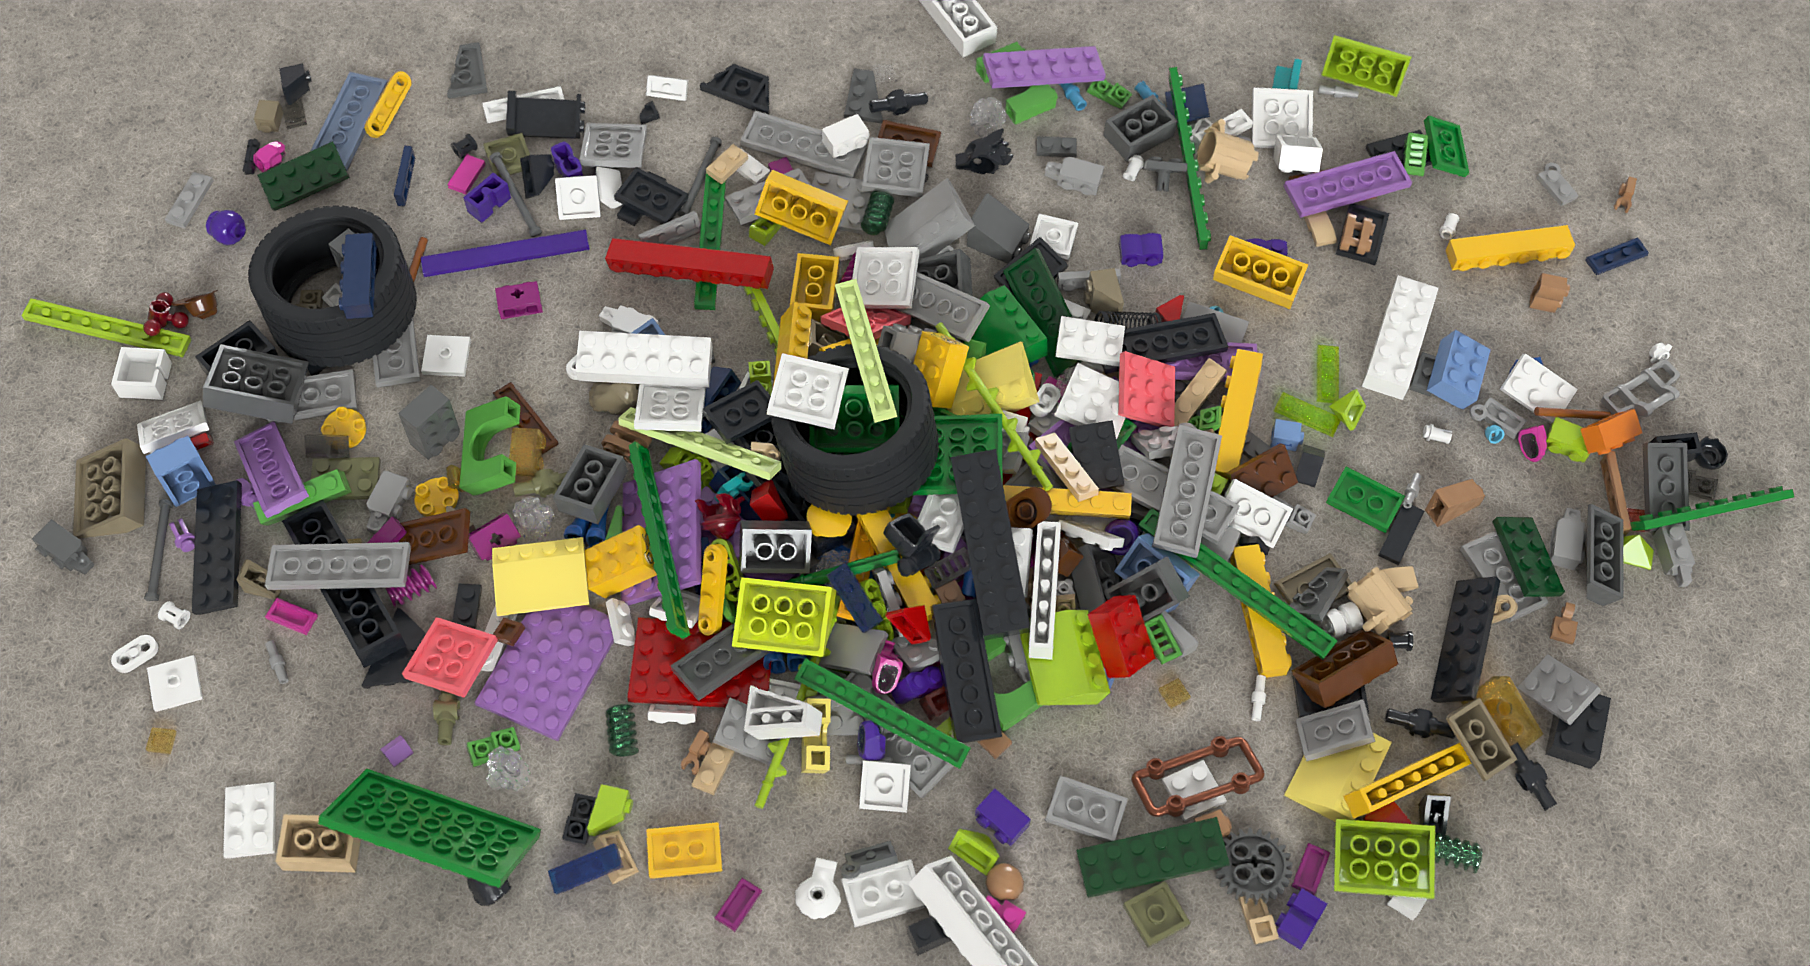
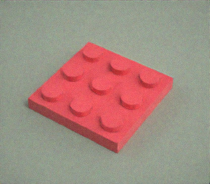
M841 308L821 316L822 325L849 336ZM865 308L874 340L880 338L884 325L893 326V323L906 326L911 323L910 315L892 308Z
M1126 351L1120 353L1118 415L1158 427H1173L1175 419V366Z
M436 617L402 675L405 679L465 698L498 639L496 635Z

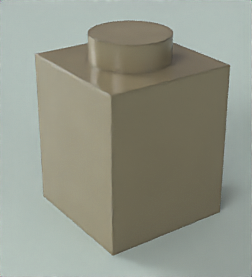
M259 100L254 116L258 130L265 133H270L271 131L278 132L283 117L280 102Z

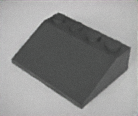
M961 249L918 259V273L973 296L971 261ZM911 317V323L906 325V329L909 326L920 328L921 331H924V328L937 331L935 327Z
M220 344L203 386V407L293 424L309 362Z

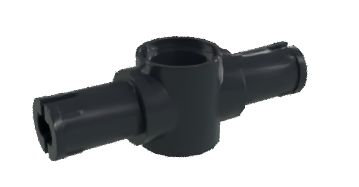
M897 89L891 91L885 99L871 100L869 102V110L871 113L888 111L893 112L895 116L907 113L912 106L927 104L928 95L926 92L917 94L904 93V90Z
M1388 708L1386 711L1385 722L1404 726L1405 729L1409 730L1411 736L1415 734L1422 736L1421 738H1429L1430 735L1436 734L1454 739L1456 736L1448 723L1438 721L1429 710L1414 709L1412 712L1406 713Z
M1518 742L1510 746L1517 758L1514 761L1517 767L1515 769L1517 771L1515 778L1521 788L1534 793L1544 811L1555 806L1557 802L1546 787L1548 777L1544 768L1538 762H1533L1532 759L1529 760Z

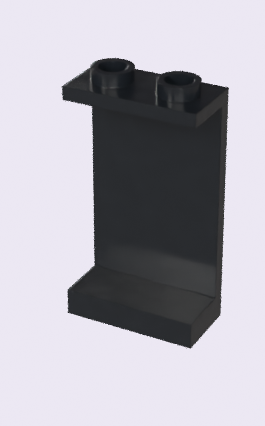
M508 90L507 136L522 133L523 137L580 139V134L585 129V121L581 120V113L585 114V101H582L581 94H577V100L517 97L516 91Z

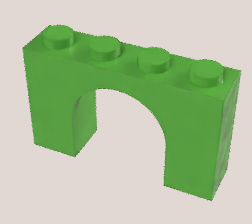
M1016 41L990 53L1026 50ZM983 56L976 59V71L984 83H988L990 81L983 63ZM1049 84L1034 85L1025 92L1006 99L1005 112L1016 125L1055 108L1058 96L1055 89L1051 88Z
M505 396L466 411L459 488L471 495H480L515 482L516 462L503 454L484 460V453L487 444L495 434L519 424L520 405Z
M1002 637L985 640L988 662L1005 651L1006 642ZM1031 680L1010 693L999 694L994 692L1002 732H1005L1043 706L1037 705Z

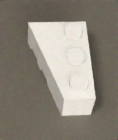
M750 686L744 731L759 740L820 736L823 713L806 702L786 696L783 697L773 692Z

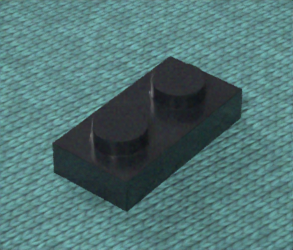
M458 584L452 622L476 629L482 593L481 585Z

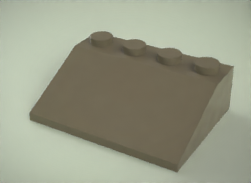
M125 438L76 460L73 535L78 539L128 533L144 526L146 453L143 454L139 444Z

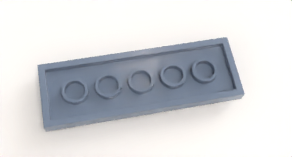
M349 72L310 151L333 141L346 170H348L366 133L364 128L365 122L386 87L387 80Z

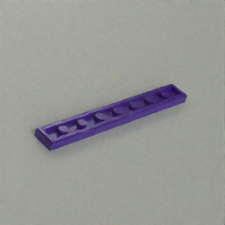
M585 229L422 256L421 263L423 276L429 277L590 249Z

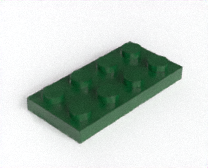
M333 141L257 175L273 211L287 207L350 178Z
M1496 517L1492 523L1524 597H1560L1564 594L1565 590L1533 517Z

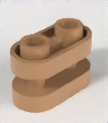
M1348 213L1339 249L1348 251L1350 246H1355V253L1364 255L1365 251L1369 252L1372 245V240L1369 239V236L1373 235L1376 225L1372 223L1373 219L1364 217L1362 223L1356 222V215ZM1354 230L1360 231L1358 239L1352 237Z
M614 421L610 427V432L613 435L607 434L601 444L604 447V451L623 456L625 461L632 463L629 458L630 450L628 445L636 441L647 449L652 442V437L620 426L619 421Z

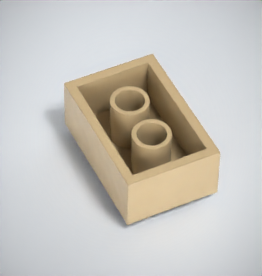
M284 814L276 856V863L283 871L356 873L361 839L318 824L319 815Z

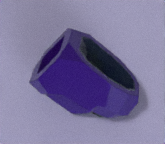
M872 721L862 722L858 729L857 740L859 756L868 761L883 759L885 757L886 737L881 733L878 724Z

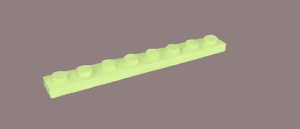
M853 279L835 284L874 422L897 417L857 280Z
M632 407L618 418L620 426L770 480L781 470V461L731 443L726 444L723 440L698 431L634 429L636 409Z

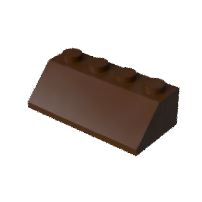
M1362 629L1336 644L1324 660L1315 656L1291 671L1310 699L1326 708L1332 706L1344 696L1352 694L1361 686L1371 683L1378 676L1389 672L1390 669L1398 665V660L1391 640Z

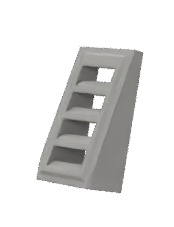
M1166 611L1161 612L1160 614L1163 615L1182 653L1179 657L1182 658L1196 651L1199 644L1198 641Z

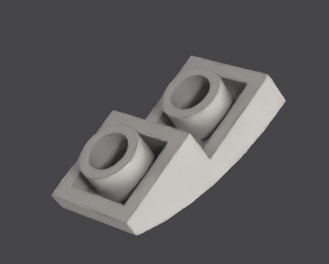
M1274 496L1273 499L1293 509L1285 526L1301 533H1308L1316 515L1299 504L1293 507L1279 497Z

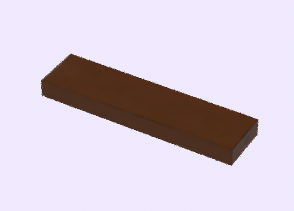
M512 382L493 392L496 399L506 396L520 405V419L517 426L540 456L559 445L556 438Z

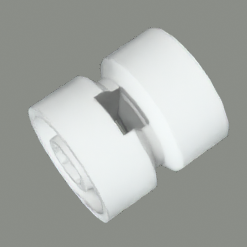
M1348 602L1338 606L1337 609L1328 610L1321 621V625L1325 632L1337 639L1346 634V632L1352 633L1362 629L1363 618L1355 603Z

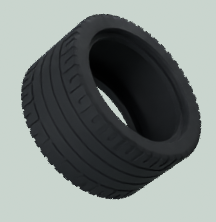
M333 205L332 207H317L314 210L309 209L304 211V213L295 214L294 217L287 218L285 222L282 221L270 233H267L264 236V240L262 239L259 246L256 247L255 254L251 257L248 270L250 290L275 342L290 357L307 361L310 365L342 367L347 364L349 366L356 362H363L365 359H371L374 355H379L382 353L381 351H385L390 345H393L397 338L399 339L403 332L407 330L412 317H414V310L417 305L416 288L398 238L387 222L364 209ZM348 228L354 234H373L377 246L376 270L378 271L375 276L374 317L346 319L343 310H340L339 305L323 309H309L290 303L297 289L308 278L322 270L337 266L329 247L331 241Z
M852 344L835 346L833 349L828 348L824 352L820 351L815 356L812 355L807 358L849 368L845 385H864ZM876 345L888 385H899L901 415L905 419L899 430L882 445L853 455L826 453L808 444L810 438L808 423L771 415L773 431L789 481L802 498H805L807 502L812 503L817 508L821 507L822 510H829L831 513L836 514L838 512L842 515H865L867 513H876L879 510H886L888 507L896 506L898 502L905 501V498L912 496L914 491L917 492L921 488L920 486L927 481L926 478H929L932 473L931 470L935 467L939 453V438L927 382L922 372L919 371V368L910 359H907L906 356L899 354L895 350L891 351L890 348H882Z

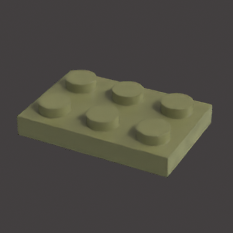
M380 457L313 458L311 479L339 469L345 473L352 492L334 500L369 499L379 480L381 460Z

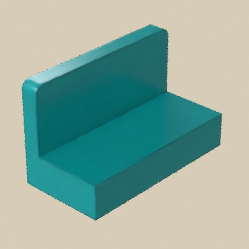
M1295 58L1292 68L1276 66L1272 89L1297 90L1302 59Z

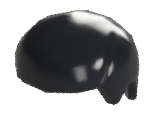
M1709 436L1704 437L1700 441L1702 453L1695 458V461L1705 469L1715 470L1721 468L1726 463L1728 457L1726 447L1719 442L1718 438L1710 439Z

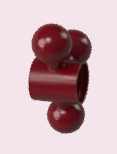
M167 292L158 294L156 300L149 304L148 319L143 325V330L148 336L158 335L161 328H164L168 321H171L173 326L179 329L185 328L189 323V317L184 312L169 313L174 299Z

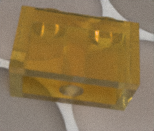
M512 428L509 459L516 462V476L534 477L536 472L543 469L544 460L541 456L542 449H545L546 438L539 429Z

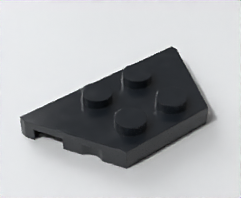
M732 64L724 71L715 74L713 80L700 84V90L750 110L769 115L768 76Z
M397 607L392 620L406 646L370 666L362 683L364 689H370V687L379 685L390 686L396 683L414 682L405 679L402 673L426 633L401 608Z

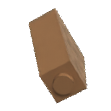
M1473 479L1435 490L1425 511L1436 526L1439 527L1479 506L1485 495L1483 489Z

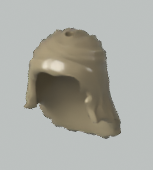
M596 382L591 387V391H589L590 406L594 411H608L611 414L622 415L630 407L636 408L640 384Z

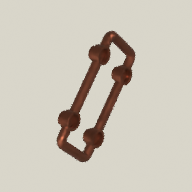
M1217 736L1211 741L1210 746L1164 762L1159 758L1151 759L1148 761L1146 768L1133 773L1131 780L1145 809L1151 816L1160 817L1169 814L1173 817H1179L1184 813L1186 807L1232 791L1237 794L1247 793L1250 785L1262 781L1265 772L1246 739L1233 737L1227 740L1223 736ZM1236 746L1241 748L1255 773L1249 776L1243 772L1233 775L1231 782L1186 798L1172 795L1167 799L1166 805L1155 807L1141 779L1146 777L1154 780L1161 779L1165 775L1166 770L1210 755L1219 758L1225 757L1229 753V749Z

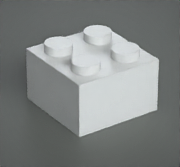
M1276 135L1273 159L1278 169L1287 173H1291L1293 170L1301 171L1304 174L1319 172L1323 148L1316 137L1298 136L1297 145H1294L1295 136Z
M121 347L111 385L119 398L163 400L167 385L165 379L169 377L172 362L164 349Z

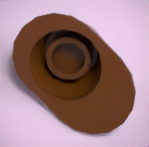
M218 290L208 294L183 298L171 303V305H184L193 317L206 319L217 314L218 303L215 292Z
M1039 487L1025 489L1006 502L1011 528L1031 529L1047 519L1052 511L1050 496Z

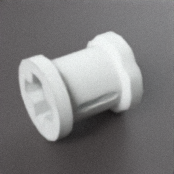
M168 601L160 608L158 618L162 621L167 620L174 624L176 629L180 630L190 619V612L188 610H181L175 607L173 602Z

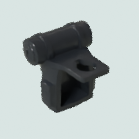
M910 513L889 522L883 532L885 537L902 556L897 563V567L903 577L914 575L923 568L932 566L941 557L938 547L932 544L934 537L941 527L936 525L925 531L923 525Z

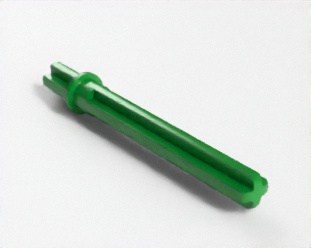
M897 549L807 575L802 573L800 577L783 582L817 586L898 563L901 555Z

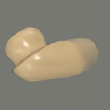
M751 442V451L778 461L780 460V452L772 443Z

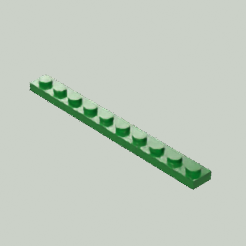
M1177 67L1169 68L1168 80L1175 119L1177 120L1183 163H1188L1185 175L1199 250H1205L1208 248V242H1211L1210 229H1206L1208 215L1207 212H1203L1202 206H1205L1204 194H1200L1199 191L1202 188L1201 177H1197L1196 171H1198V161L1193 158L1195 144L1190 141L1192 127L1187 125L1189 111L1188 108H1184L1186 95L1185 91H1181L1183 78L1182 74L1178 75Z
M635 441L628 445L630 450L629 458L634 468L633 476L637 482V494L641 500V513L645 519V531L649 537V549L654 560L653 568L658 578L657 586L662 596V608L667 619L666 627L670 633L684 639L690 635L651 458L649 450Z
M1152 508L1139 523L1138 528L1154 537L1159 512ZM1200 543L1196 558L1173 552L1320 659L1324 660L1336 645L1338 640L1202 543Z

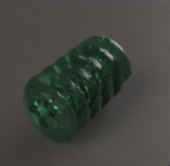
M882 191L870 193L861 222V228L869 235H877L886 230L895 202L892 195Z
M614 705L605 712L607 718L606 725L608 727L607 735L609 736L608 744H610L608 749L612 755L625 757L639 753L638 748L632 747L638 744V740L632 738L637 735V731L632 730V728L636 727V722L629 721L635 718V713L628 712L634 708L632 705Z
M1435 833V863L1438 864L1440 859L1444 858L1445 866H1448L1452 860L1454 868L1457 869L1460 863H1463L1464 871H1467L1471 865L1473 866V873H1477L1483 854V849L1480 848L1479 843L1474 842L1470 846L1468 840H1464L1461 843L1460 838L1456 837L1451 842L1449 835H1445L1442 839L1441 833Z

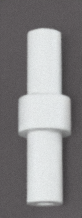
M1257 675L1255 691L1252 692L1251 702L1253 703L1251 719L1254 721H1261L1262 705L1265 704L1266 694L1264 693L1266 677L1263 675Z

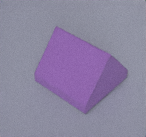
M400 735L380 749L393 767L413 754L407 742Z

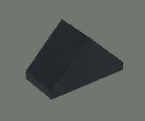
M1303 445L1295 474L1298 483L1311 487L1316 486L1325 458V450Z
M1426 793L1418 804L1420 825L1435 826V839L1445 840L1451 801L1450 794Z

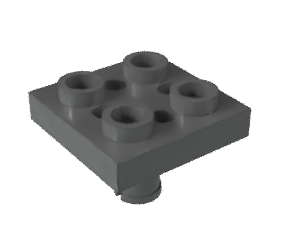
M1150 157L1144 161L1143 170L1156 171L1158 173L1156 191H1162L1163 186V191L1169 192L1170 174L1172 172H1187L1188 163H1183V159L1171 158L1168 162L1162 161V157Z

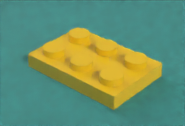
M719 822L646 829L650 879L722 872Z

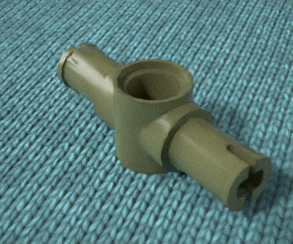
M542 469L535 473L534 477L531 478L532 480L512 484L515 498L535 493V495L539 494L542 498H546V495L549 494L554 495L567 472L558 474V472H554L552 469Z
M442 690L438 700H434L433 716L439 725L438 744L450 745L452 743L453 726L455 721L460 719V716H458L460 701L456 695Z

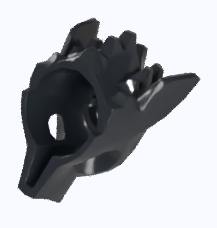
M1004 129L996 130L984 138L971 141L966 147L965 152L955 155L956 169L970 170L974 173L985 175L986 173L994 174L995 171L999 170V166L1008 165L1014 156L1013 154H1008L1011 152V149L1007 148L1009 143L1005 142L1004 138H1002ZM974 159H980L981 163L976 164Z

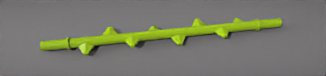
M942 322L935 326L939 333L955 340ZM975 357L966 358L963 369L970 378L966 390H978L991 409L990 414H1002L1003 429L1011 439L1007 451L1009 453L1019 451L1032 470L1031 473L1037 477L1045 491L1050 490L1053 485L1043 472L1042 466H1039L1037 463L1041 451L1039 449L1028 450L1015 430L1018 419H1007L995 401L999 392L998 388L987 389L974 370L977 359Z
M836 595L834 614L832 618L829 636L831 634L834 623L837 622L836 615L840 601V596ZM827 647L825 649L824 657L829 656L831 654V651ZM812 656L810 661L819 665L821 658L824 657ZM801 683L796 700L804 702L806 698L816 696L818 692ZM780 738L778 741L768 743L767 747L774 756L765 779L761 782L762 787L754 805L757 808H764L770 790L774 786V779L787 774V770L781 765V761L790 738Z

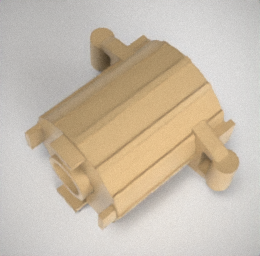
M1220 119L1204 130L1206 134L1203 136L1197 151L1199 170L1205 171L1204 179L1206 183H1211L1218 179V173L1235 179L1245 180L1249 177L1246 174L1252 166V162H1257L1258 152L1254 151V145L1251 141L1226 134L1225 121Z
M1378 567L1370 570V574L1363 577L1357 583L1354 581L1349 585L1346 591L1348 592L1347 597L1351 602L1355 603L1366 621L1362 625L1363 629L1367 632L1372 629L1374 633L1380 635L1399 620L1403 621L1413 614L1411 612L1413 609L1410 606L1413 600L1409 596L1404 598L1383 570L1380 571Z

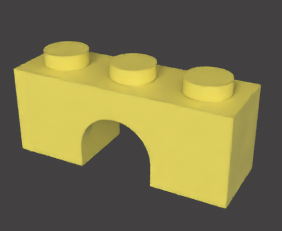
M807 698L804 702L815 707L823 714L820 736L802 737L801 773H826L830 770V746H827V728L831 717V699Z

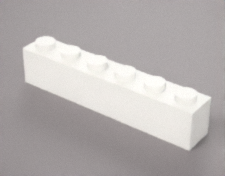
M1043 521L1038 524L1029 658L1052 659L1061 522Z

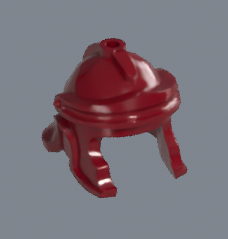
M716 494L715 497L719 503L711 504V506L707 505L702 499L695 500L703 515L704 522L700 523L703 526L702 530H709L711 534L719 539L728 540L732 537L741 520L739 517L741 513L740 504L745 501V497L741 496L735 500L729 494Z

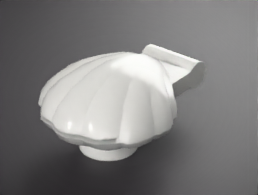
M816 858L812 877L802 882L795 891L796 905L803 914L808 915L812 919L826 918L833 914L840 905V892L833 883L837 862ZM815 893H821L822 898L816 900L814 899L813 895Z

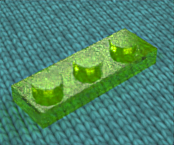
M1318 345L1316 402L1333 404L1339 400V347Z
M1282 392L1274 409V412L1331 437L1334 436L1341 422L1335 414Z

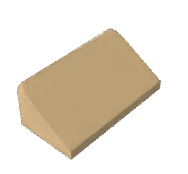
M619 830L599 835L593 842L612 885L639 872Z

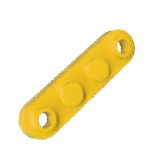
M399 71L391 76L365 122L364 128L370 137L379 138L386 132L409 91L412 82L409 75L405 72Z
M721 544L709 545L704 551L698 627L704 635L717 634L722 627L728 553Z

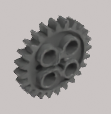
M1251 828L1248 829L1247 834L1242 829H1239L1238 836L1231 832L1229 839L1223 838L1230 866L1214 869L1218 870L1215 878L1222 879L1220 887L1228 886L1226 894H1231L1233 891L1236 893L1235 900L1243 896L1244 902L1247 904L1249 898H1252L1254 904L1257 905L1259 898H1261L1266 904L1269 896L1276 900L1277 892L1283 894L1284 887H1288L1290 883L1289 878H1291L1293 873L1290 871L1293 862L1288 861L1291 854L1283 853L1286 845L1278 846L1279 838L1271 840L1270 832L1263 836L1261 829L1257 831V834H1253ZM1235 852H1241L1245 857H1238L1235 855ZM1259 852H1265L1269 857H1262ZM1242 874L1247 877V880H1241L1237 875ZM1266 874L1271 877V880H1266L1261 875Z

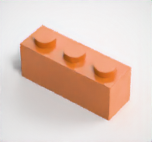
M1635 409L1615 413L1580 429L1588 454L1597 452L1598 455L1609 453L1611 449H1616L1624 446L1623 444L1635 441V436L1643 433Z

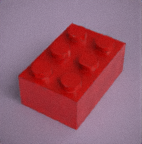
M1136 595L1113 596L1087 614L1108 678L1131 677L1155 659Z

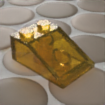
M1492 676L1478 687L1476 699H1481L1509 746L1518 742L1524 751L1543 735L1510 676ZM1461 701L1462 705H1464V704H1466V703H1468V702H1471V701Z

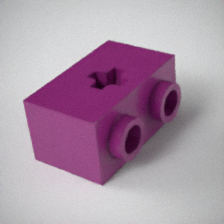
M537 281L495 288L501 319L543 313Z
M502 513L469 533L468 542L480 560L486 559V561L492 559V548L514 546L518 543L517 539L521 535L509 515ZM492 533L495 535H499L496 538V543L489 541L492 539Z

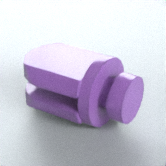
M244 478L237 479L242 483L241 504L254 507L253 503L257 502L258 498L252 484Z
M178 519L184 532L182 535L179 534L174 522L169 523L176 537V547L181 548L183 552L193 550L195 536L193 533H189L183 519Z

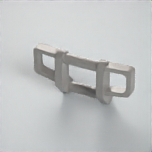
M1662 359L1650 368L1641 371L1639 376L1624 385L1616 386L1612 391L1606 393L1602 397L1601 402L1612 414L1635 409L1637 415L1648 417L1656 408L1680 396L1679 391L1671 386L1677 381L1680 373L1667 359ZM1664 368L1672 378L1665 384L1654 371ZM1647 381L1660 397L1650 403L1639 401L1630 390ZM1618 395L1627 406L1619 409L1611 402L1610 398Z

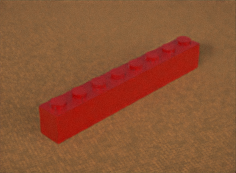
M612 238L605 257L609 269L617 273L627 272L635 275L644 274L654 277H670L676 280L687 279L695 282L721 283L736 287H752L754 289H768L774 271L771 256Z

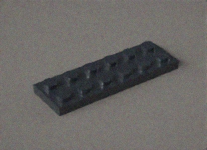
M1210 313L1125 329L1122 352L1126 351L1155 361L1168 363L1227 352L1229 346L1216 314ZM1102 364L1105 374L1119 372V366Z
M238 480L197 489L192 613L195 615L238 607L239 583L236 579L239 575L242 483Z
M1496 576L1456 581L1430 698L1433 702L1446 703L1476 700L1501 582Z
M977 599L930 606L954 739L962 743H970L1002 737Z

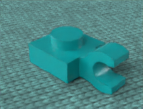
M742 472L738 477L735 476L723 484L717 494H729L734 499L739 494L738 490L748 491L754 482H743L742 479L746 474Z

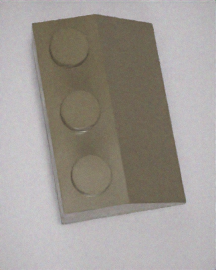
M1480 698L1460 706L1447 715L1446 720L1483 781L1488 780L1517 760Z

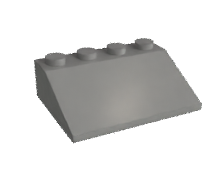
M946 178L884 224L883 229L888 247H918L919 259L936 255L975 225L952 183Z

